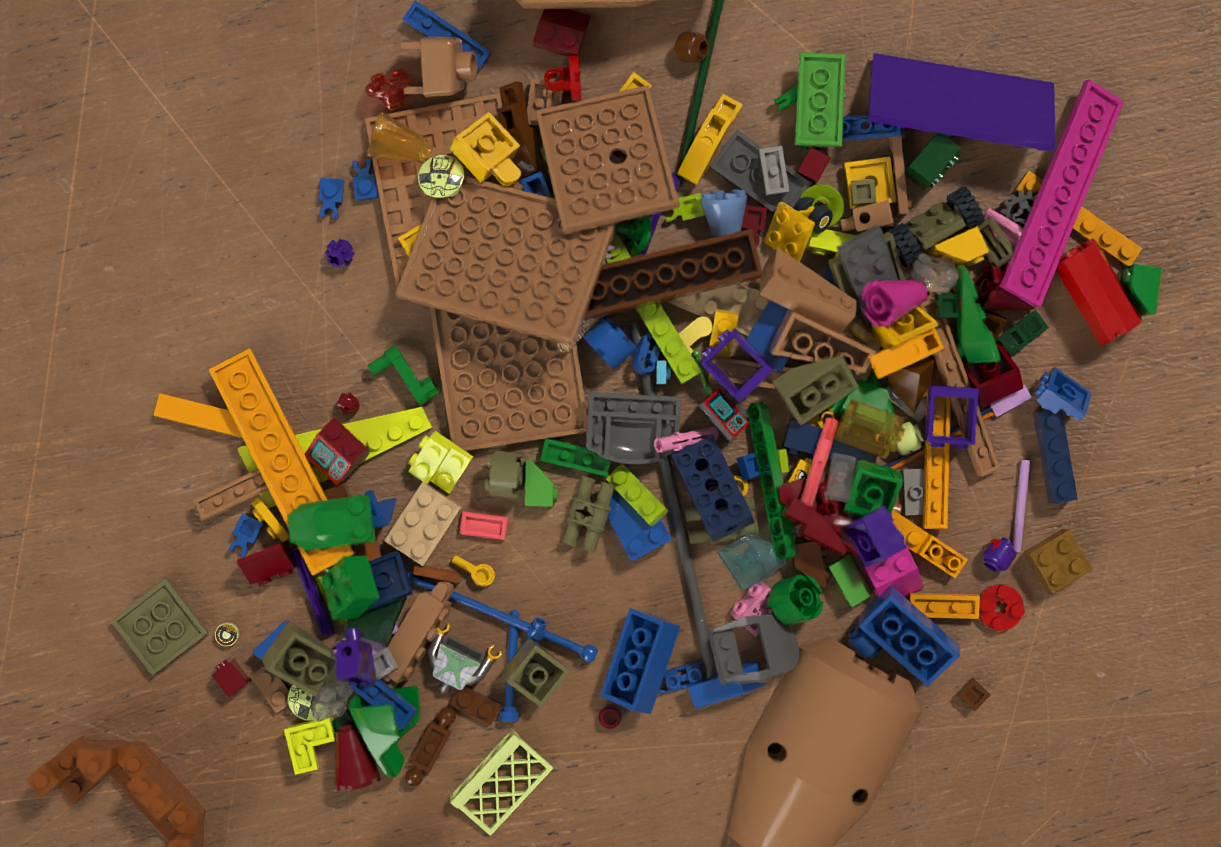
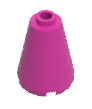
M876 280L868 283L862 293V301H865L866 308L863 309L869 321L878 327L891 325L925 302L927 298V288L919 280Z

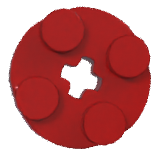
M991 585L985 588L979 595V618L986 626L997 631L1013 628L1019 623L1025 613L1021 595L1014 588L1007 585ZM998 601L1006 604L1003 613L1000 611L995 612Z

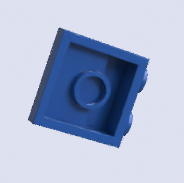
M1055 367L1049 373L1045 372L1038 381L1040 385L1034 394L1038 396L1036 401L1042 408L1050 410L1054 414L1063 409L1068 416L1074 417L1079 421L1086 416L1092 392Z

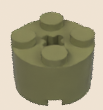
M498 450L494 454H489L487 466L491 469L490 477H487L485 481V491H490V495L493 497L520 499L522 495H518V490H523L526 476V464H522L521 458L526 459L525 454Z

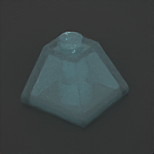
M751 534L742 537L717 552L741 590L773 575L786 564L785 560H780L775 555L773 543Z

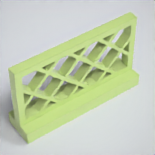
M511 729L449 796L450 803L463 811L491 836L550 773L553 766L521 739L518 733ZM521 745L527 751V759L514 760L513 752ZM540 762L546 767L540 774H530V763ZM527 763V775H514V764ZM511 764V776L498 777V768L501 765ZM528 779V787L524 791H515L514 780ZM511 780L512 792H498V781ZM495 781L496 793H482V785L485 782ZM512 796V804L508 808H499V797ZM496 797V808L483 809L482 798ZM469 799H480L479 810H469L465 804ZM496 813L497 820L491 827L483 822V814Z

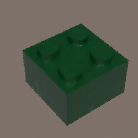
M936 133L905 169V175L922 190H925L928 186L933 188L945 175L942 172L943 169L947 171L958 160L960 156L957 153L961 147L945 134Z

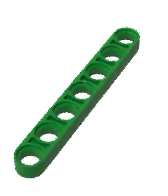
M764 402L751 403L747 414L749 416L748 420L773 548L778 559H790L795 556L796 545L791 520L781 515L785 504L779 499V485L783 484L769 409ZM779 521L781 522L782 530H780Z

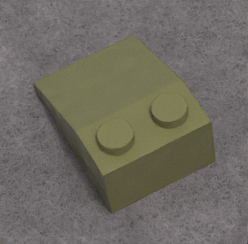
M842 356L792 368L772 381L789 411L800 425H803L859 388Z
M289 621L262 657L267 671L323 702L338 682L336 680V652L307 631Z

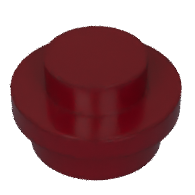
M612 705L603 707L598 716L600 724L607 729L617 727L621 722L620 710Z

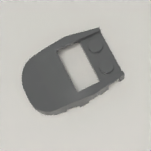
M775 614L745 616L717 628L707 630L721 685L737 682L738 685L768 682L773 678L787 674L798 665L800 654L795 631L792 625L785 626ZM757 624L768 669L744 674L733 629Z

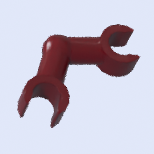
M836 471L826 474L824 482L819 484L817 490L821 501L819 512L822 516L836 513V506L830 501L828 495L830 488L841 484V480L837 482L833 480V475Z

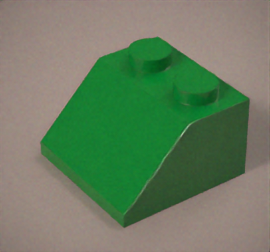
M1133 264L1122 268L1118 272L1117 277L1140 316L1143 318L1154 315L1157 309L1162 268Z

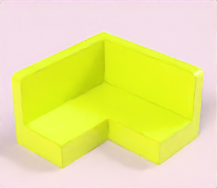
M333 715L289 725L284 729L295 775L319 768L314 746L336 740L332 725Z

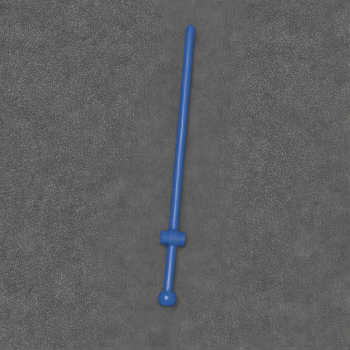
M407 571L410 583L429 591L436 587V583ZM455 591L452 592L449 598L526 631V640L530 638L539 644L540 640L545 639L580 654L582 659L589 663L593 662L597 655L598 649L594 645L588 644L583 646L547 631V622L542 618L536 617L533 622L528 623Z

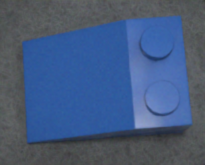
M617 490L613 492L609 505L612 510L609 511L608 519L631 562L672 540L661 519L651 527Z

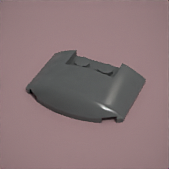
M589 392L586 448L605 459L625 464L653 463L662 460L671 453L678 452L672 449L658 453L654 447V441L656 438L668 437L672 433L679 432L681 397Z

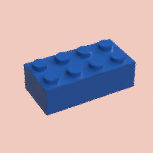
M891 585L859 616L858 627L927 687L960 657L959 644Z
M630 608L600 696L635 712L651 714L681 626L648 612Z

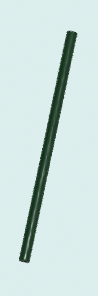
M715 0L706 37L710 49L708 55L700 64L676 175L693 142L724 0ZM678 176L680 187H683L684 178Z

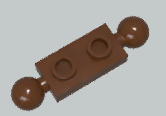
M445 707L439 711L438 724L434 721L430 722L409 763L414 765V768L409 769L405 773V782L409 786L416 787L421 784L423 780L422 771L430 773L452 732L446 728L456 720V713L452 708Z

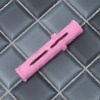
M710 426L709 428L686 433L675 432L668 437L656 438L654 447L658 453L672 449L678 451L712 435L717 440L718 431L716 427Z

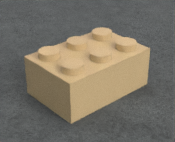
M422 482L384 541L424 566L463 506L429 484Z

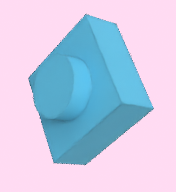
M657 361L656 385H665L666 380H670L671 366H666V361Z

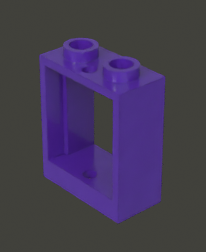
M734 328L731 332L728 329L725 330L718 337L720 342L714 348L710 345L701 354L704 358L700 364L740 403L773 371L774 366ZM733 338L761 365L739 388L711 361Z
M928 385L925 441L930 442L931 447H945V443L954 444V448L968 449V445H975L979 389ZM936 396L968 398L966 437L933 435Z

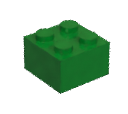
M343 556L321 578L322 587L325 590L328 608L331 611L333 620L358 619L379 598L367 556Z

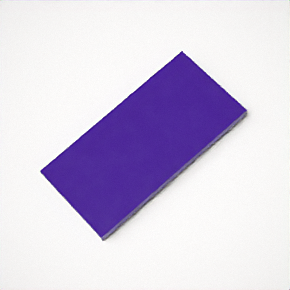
M873 53L868 121L877 124L895 125L900 128L919 129L924 132L931 131L949 136L956 135L967 137L968 139L1010 144L1016 147L1034 148L1039 151H1054L1056 146L1054 83Z

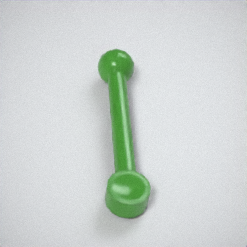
M693 350L694 352L691 355L695 358L698 367L702 371L700 376L704 386L703 394L709 396L712 394V389L708 387L703 367L700 364V351Z

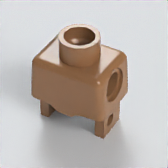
M429 36L421 40L401 42V49H421L423 85L405 86L404 94H424V97L454 95L463 91L464 80L476 79L477 58L475 52H463L462 41L457 37Z

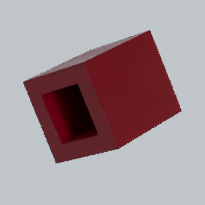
M811 147L797 173L810 183L816 185L831 157L827 156L828 152L820 147L814 149Z
M225 659L215 667L217 672L212 675L228 698L251 681L235 659L230 662Z

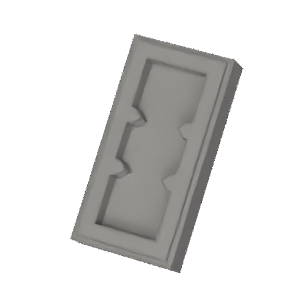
M902 469L904 480V515H923L924 469Z

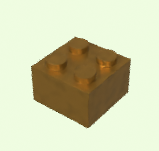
M1067 529L1059 530L1023 552L1046 591L1053 594L1093 570L1072 533Z

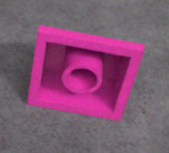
M908 547L886 561L868 567L862 565L877 598L890 585L904 597L908 596L909 593H914L924 588L918 568Z

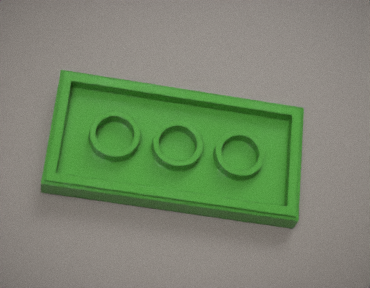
M799 52L795 146L842 147L846 54Z

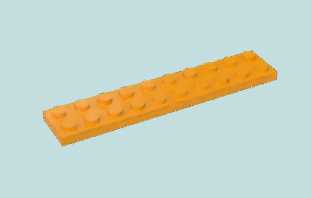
M249 348L208 369L287 526V515L294 511L299 504L328 500L253 351ZM297 545L313 576L335 565L343 556H353L355 554L351 545L308 551Z

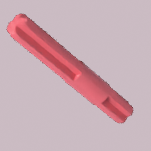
M833 418L825 420L800 501L810 507L813 506L838 426V421Z

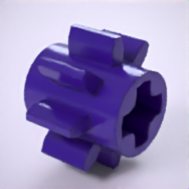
M339 239L337 243L331 240L327 245L325 254L327 255V261L332 266L340 268L342 264L348 267L353 260L352 257L355 252H353V247L348 241Z

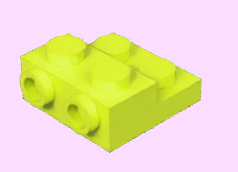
M435 431L430 437L426 435L418 447L422 450L419 454L415 452L408 462L411 468L408 472L425 484L431 481L450 494L473 459V456Z

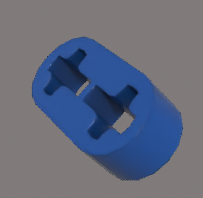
M650 332L641 336L633 357V369L641 375L654 370L660 353V348Z

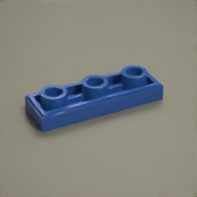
M868 115L843 117L842 141L903 136V128L868 121ZM869 123V128L865 130V125Z

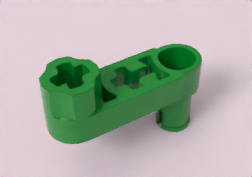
M396 345L385 350L382 356L367 364L374 377L390 366H395L420 406L440 394L429 376L422 381L418 380Z

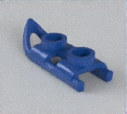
M703 660L666 670L664 678L667 688L659 689L658 694L681 690L705 679L702 677L699 666L704 664ZM686 669V674L678 675L677 671ZM689 680L688 683L680 684L681 681Z

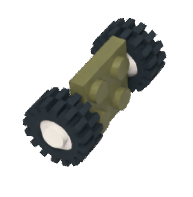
M963 186L947 195L948 206L942 201L931 206L924 213L914 216L907 223H900L887 231L894 236L899 259L905 268L923 259L920 245L928 249L961 228L969 231L985 221L979 203L976 202L975 196L971 194L967 187Z

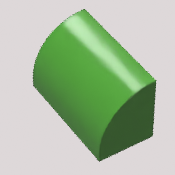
M850 552L827 565L829 572L850 607H854L872 595L873 591Z

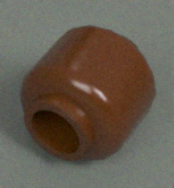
M699 32L681 33L674 46L677 57L683 62L691 63L702 62L710 49L707 38Z

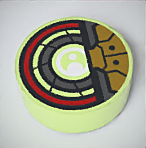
M233 623L221 624L215 631V639L222 646L235 644L240 635L239 629Z

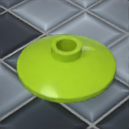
M823 184L813 185L807 188L800 196V198H814L812 207L818 201L826 203L824 206L833 212V218L828 227L836 224L843 215V198L831 186Z

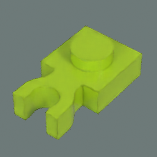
M701 193L678 198L679 208L673 209L674 214L671 217H666V221H674L679 216H682L683 221L704 217Z

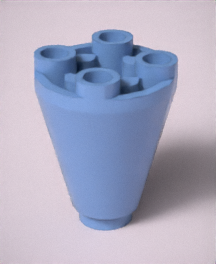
M713 190L710 193L702 194L701 205L712 238L741 231L747 203L745 190H732V193H724V190Z

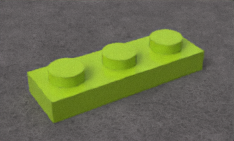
M620 464L606 478L651 527L668 512L660 501L623 464Z

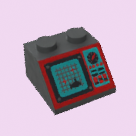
M718 388L697 407L711 424L716 427L724 439L731 441L749 424L746 420L749 416L741 407L737 409L733 405L732 401L734 398L726 389L721 391Z

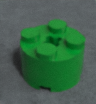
M796 575L776 582L772 587L770 597L767 599V604L785 626L795 625L815 619L820 615L823 609V601L820 602L819 594H822L819 584L811 576Z

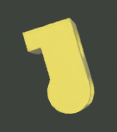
M706 317L695 319L679 333L690 354L694 352L690 347L700 338L708 337L712 331V322Z

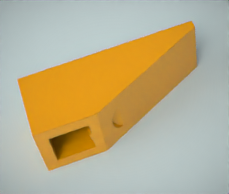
M932 328L869 357V360L879 379L943 350L944 347L936 329Z

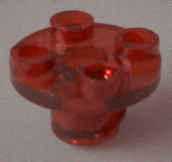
M404 68L396 69L390 74L377 73L370 77L371 82L365 87L367 96L378 98L379 101L383 102L384 108L387 110H396L404 105V88L411 81L409 74L406 73Z

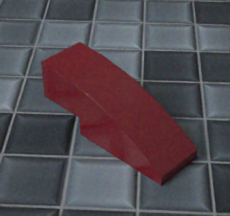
M795 497L788 499L781 515L801 525L797 534L837 554H845L846 548L841 539L819 513Z

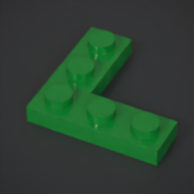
M546 438L540 459L543 462L606 477L608 476L611 460L605 459L587 448Z

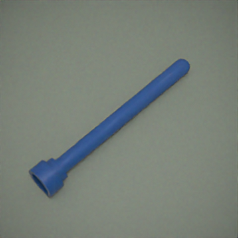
M517 610L510 612V615L519 618ZM509 625L507 665L517 653L518 628ZM506 683V704L503 706V711L500 712V721L516 722L519 721V711L515 707V688Z

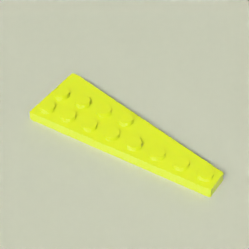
M423 407L342 424L370 452L361 463L433 428ZM321 429L295 435L304 454ZM247 445L237 448L248 472L257 470L258 467ZM308 460L319 483L329 479ZM270 491L260 494L268 509L276 506Z

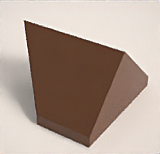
M933 358L921 359L887 375V383L913 413L918 408L928 389V385L932 381L935 362Z

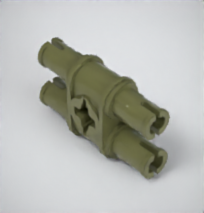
M582 476L577 495L572 497L573 503L569 516L566 517L568 524L562 542L576 546L581 527L585 525L587 532L582 549L596 552L600 535L606 530L604 527L609 511L612 510L609 505L615 486L602 482L597 500L592 503L590 497L596 480ZM585 512H590L593 516H587Z
M753 497L745 498L750 510L755 511ZM721 506L718 511H725L728 507ZM696 507L684 508L687 522L701 520ZM754 520L755 523L715 542H712L706 528L688 531L690 544L709 541L716 544V542L732 539L736 541V539H739V536L759 533L757 520Z

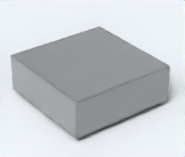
M384 648L373 655L377 680L383 679L399 668L389 648Z

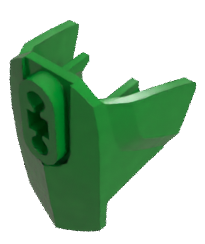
M415 685L393 689L418 710L403 730L396 724L394 707L391 704L372 706L359 694L349 700L348 703L349 710L369 750L384 774L392 779L399 775L405 761L397 743L420 721L419 688Z

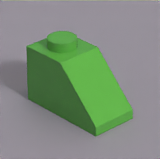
M526 460L525 506L553 507V502H558V488H554V483L532 460Z

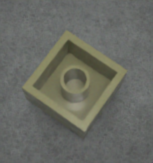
M528 638L501 672V676L508 684L542 708L569 674L570 670L563 662Z

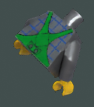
M448 623L444 631H441L438 626V634L431 642L428 650L430 666L434 668L432 675L440 680L438 689L447 694L451 692L453 687L462 690L465 685H473L484 679L493 665L492 661L501 656V650L497 656L490 654L491 649L494 647L492 645L487 650V658H484L485 653L447 635L446 633L451 628L450 623Z

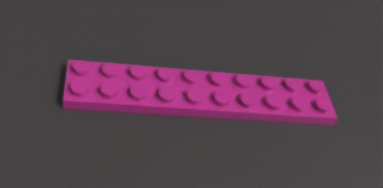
M1090 79L1083 82L1000 285L1001 288L1033 307H1041L1124 103Z

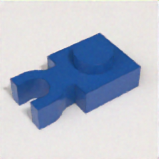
M370 158L366 159L367 165L363 169L359 168L357 160L353 161L354 169L358 172L357 177H352L356 201L380 198L375 174H370L372 168Z
M320 177L318 200L324 202L320 210L321 218H325L326 211L332 209V218L338 219L339 212L336 203H343L345 182L343 179Z
M242 513L233 532V535L238 538L230 545L228 550L234 552L236 546L240 545L243 549L240 556L246 557L249 550L248 543L255 544L265 522H259L258 519Z

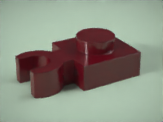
M746 205L741 229H752L757 247L760 242L757 231L764 232L767 208Z

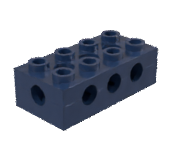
M713 435L671 454L674 464L712 542L755 523L753 514ZM701 467H708L705 471H698ZM712 486L718 487L714 491H708V489ZM721 506L728 507L725 511H718Z

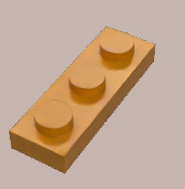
M909 593V601L928 618L979 619L980 596L978 594Z

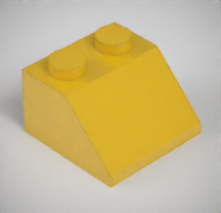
M977 226L933 246L927 252L929 255L949 263L955 262L957 266L966 264L967 267H970L984 260L983 255L988 253L989 250Z
M917 306L889 326L878 327L871 323V335L874 336L872 338L886 349L937 327L938 322Z

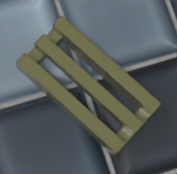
M990 217L979 225L978 228L980 231L984 230L1003 257L1002 260L999 259L981 233L989 250L987 254L998 268H1002L1005 263L1010 262L1015 248L996 221ZM988 225H990V227H991L992 230L995 232V234L997 235V237L999 238V240L1002 242V244L1004 245V247L1006 248V250L1009 252V254H1007V253L1005 252V250L1003 249V247L1001 246V244L998 242V240L996 239V237L994 236V234L992 233V231L989 229Z

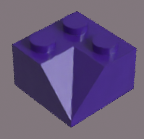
M884 506L843 526L865 567L886 561L907 548L903 534L897 530L891 513Z

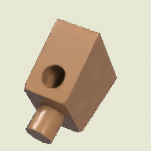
M889 200L852 209V216L840 218L843 232L856 229L857 233L861 234L875 225L881 229L894 227ZM863 216L870 217V221L864 224L860 222V219Z

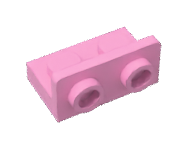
M759 579L755 584L751 585L744 597L733 606L730 615L735 619L750 615L774 614L767 604V599L770 597L772 589ZM757 624L744 626L755 637L759 634Z

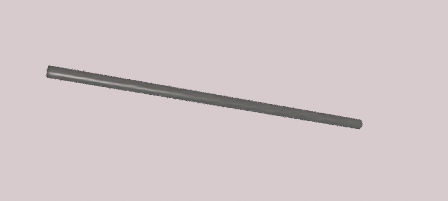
M640 322L629 324L632 343L636 347L642 336ZM651 372L644 375L640 374L644 395L656 396ZM668 455L660 460L659 464L708 678L718 672L707 631V622L670 456Z

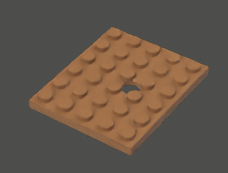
M648 85L536 111L564 234L679 208ZM621 150L622 153L627 154V159L621 164H614L609 160L612 152Z

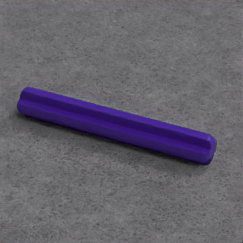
M295 550L292 552V557L321 635H330L334 632L315 578L311 574L300 550Z

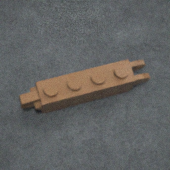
M441 581L432 591L419 593L387 648H389L399 667L381 679L390 688L394 689L399 682L409 680L415 672L413 667L426 654L427 650L425 647L428 642L434 640L438 634L437 628L439 624L444 622L449 616L450 610L448 609L452 603L448 600L452 595L453 589H455L452 582Z

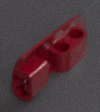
M800 478L779 485L780 501L786 505L791 497L800 500L806 480ZM817 492L811 508L820 514L819 506L821 501ZM828 492L830 501L836 506V513L827 514L822 517L839 536L845 548L860 558L843 528L844 525L856 520V518L849 517L843 511L845 500Z

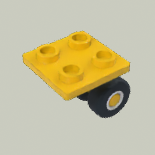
M811 197L800 198L794 205V208L784 202H779L764 242L773 249L780 248L800 262L812 231L815 233L825 231L832 221L833 212L824 205L818 206L817 202L812 207L814 198Z

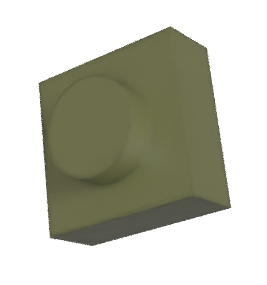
M874 179L850 182L852 205L876 203Z

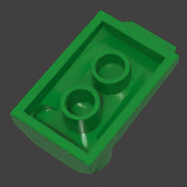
M356 495L347 498L299 504L294 511L287 515L290 541L299 545L305 551L376 542L371 495Z

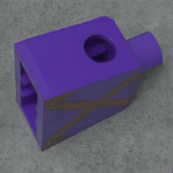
M347 629L345 631L346 642L337 643L336 680L355 686L377 682L371 644L360 640V629Z

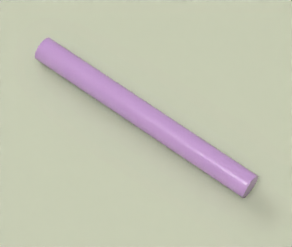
M1021 460L1012 542L1016 552H1021L1030 468L1029 460Z

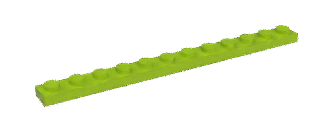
M542 147L539 149V152L548 165L545 150ZM614 231L612 236L614 239L610 242V245L614 246V250H608L612 257L610 259L605 258L607 263L632 258L618 234ZM660 303L636 308V311L681 384L702 373Z

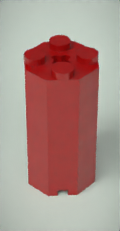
M1094 238L1061 255L1056 271L1100 346L1116 339L1121 334L1129 332L1143 322V319Z

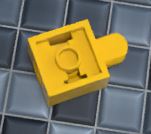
M490 112L486 113L455 137L450 150L480 183L493 174L503 186L512 187L520 177V169L511 161L520 145Z

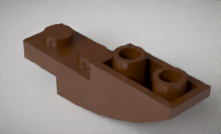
M516 81L499 87L502 107L497 109L499 123L520 145L512 160L520 169L521 177L527 178L541 172L542 166L536 128L529 127L523 83Z

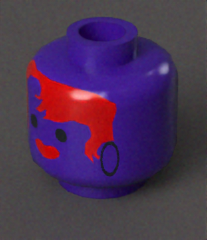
M1004 537L992 539L982 553L983 564L996 573L1006 571L1017 555L1013 548L1014 544Z

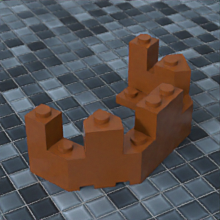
M79 738L68 744L52 760L44 763L26 779L27 783L41 798L59 788L74 805L102 779L109 775L169 842L165 847H204L203 831L206 810L145 742Z

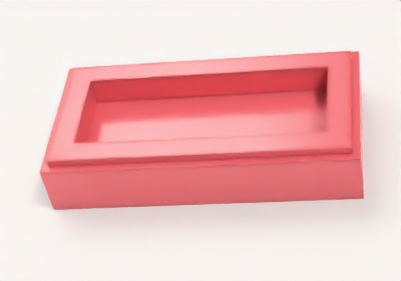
M462 511L459 534L505 540L508 517Z

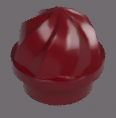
M342 393L340 395L336 409L342 411L343 415L354 414L359 410V399L352 393Z

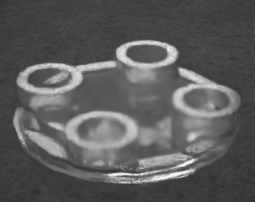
M335 681L321 689L311 705L313 717L317 721H322L334 715L336 717L342 716L347 710L345 705L353 692L352 687L345 682Z

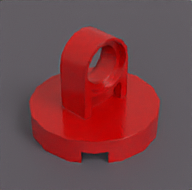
M569 55V67L553 68L544 74L546 88L551 91L571 90L572 102L582 100L579 55ZM552 78H560L556 82L549 81Z

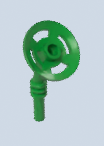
M650 215L641 216L643 223L638 219L639 217L632 218L627 226L617 222L615 231L624 234L626 249L631 256L642 254L649 243L652 231Z

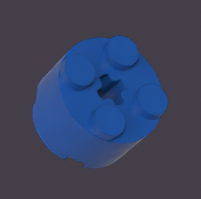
M604 316L583 338L614 370L637 347L629 338L625 341L624 339L627 336L617 326L613 329L612 327L616 324L608 316Z

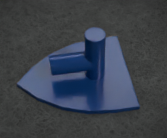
M373 490L366 491L365 495H371L374 528L390 525L397 498L377 502Z

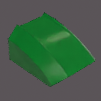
M865 460L857 461L843 511L849 517L856 519L882 506L892 513L904 481L902 474L891 467L881 466Z

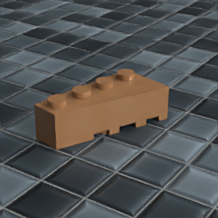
M777 247L764 264L759 295L840 334L855 317L857 302L855 299Z
M790 309L787 310L768 348V351L774 355L812 362L842 356L849 370L864 373L870 364L869 357L876 353L870 347Z

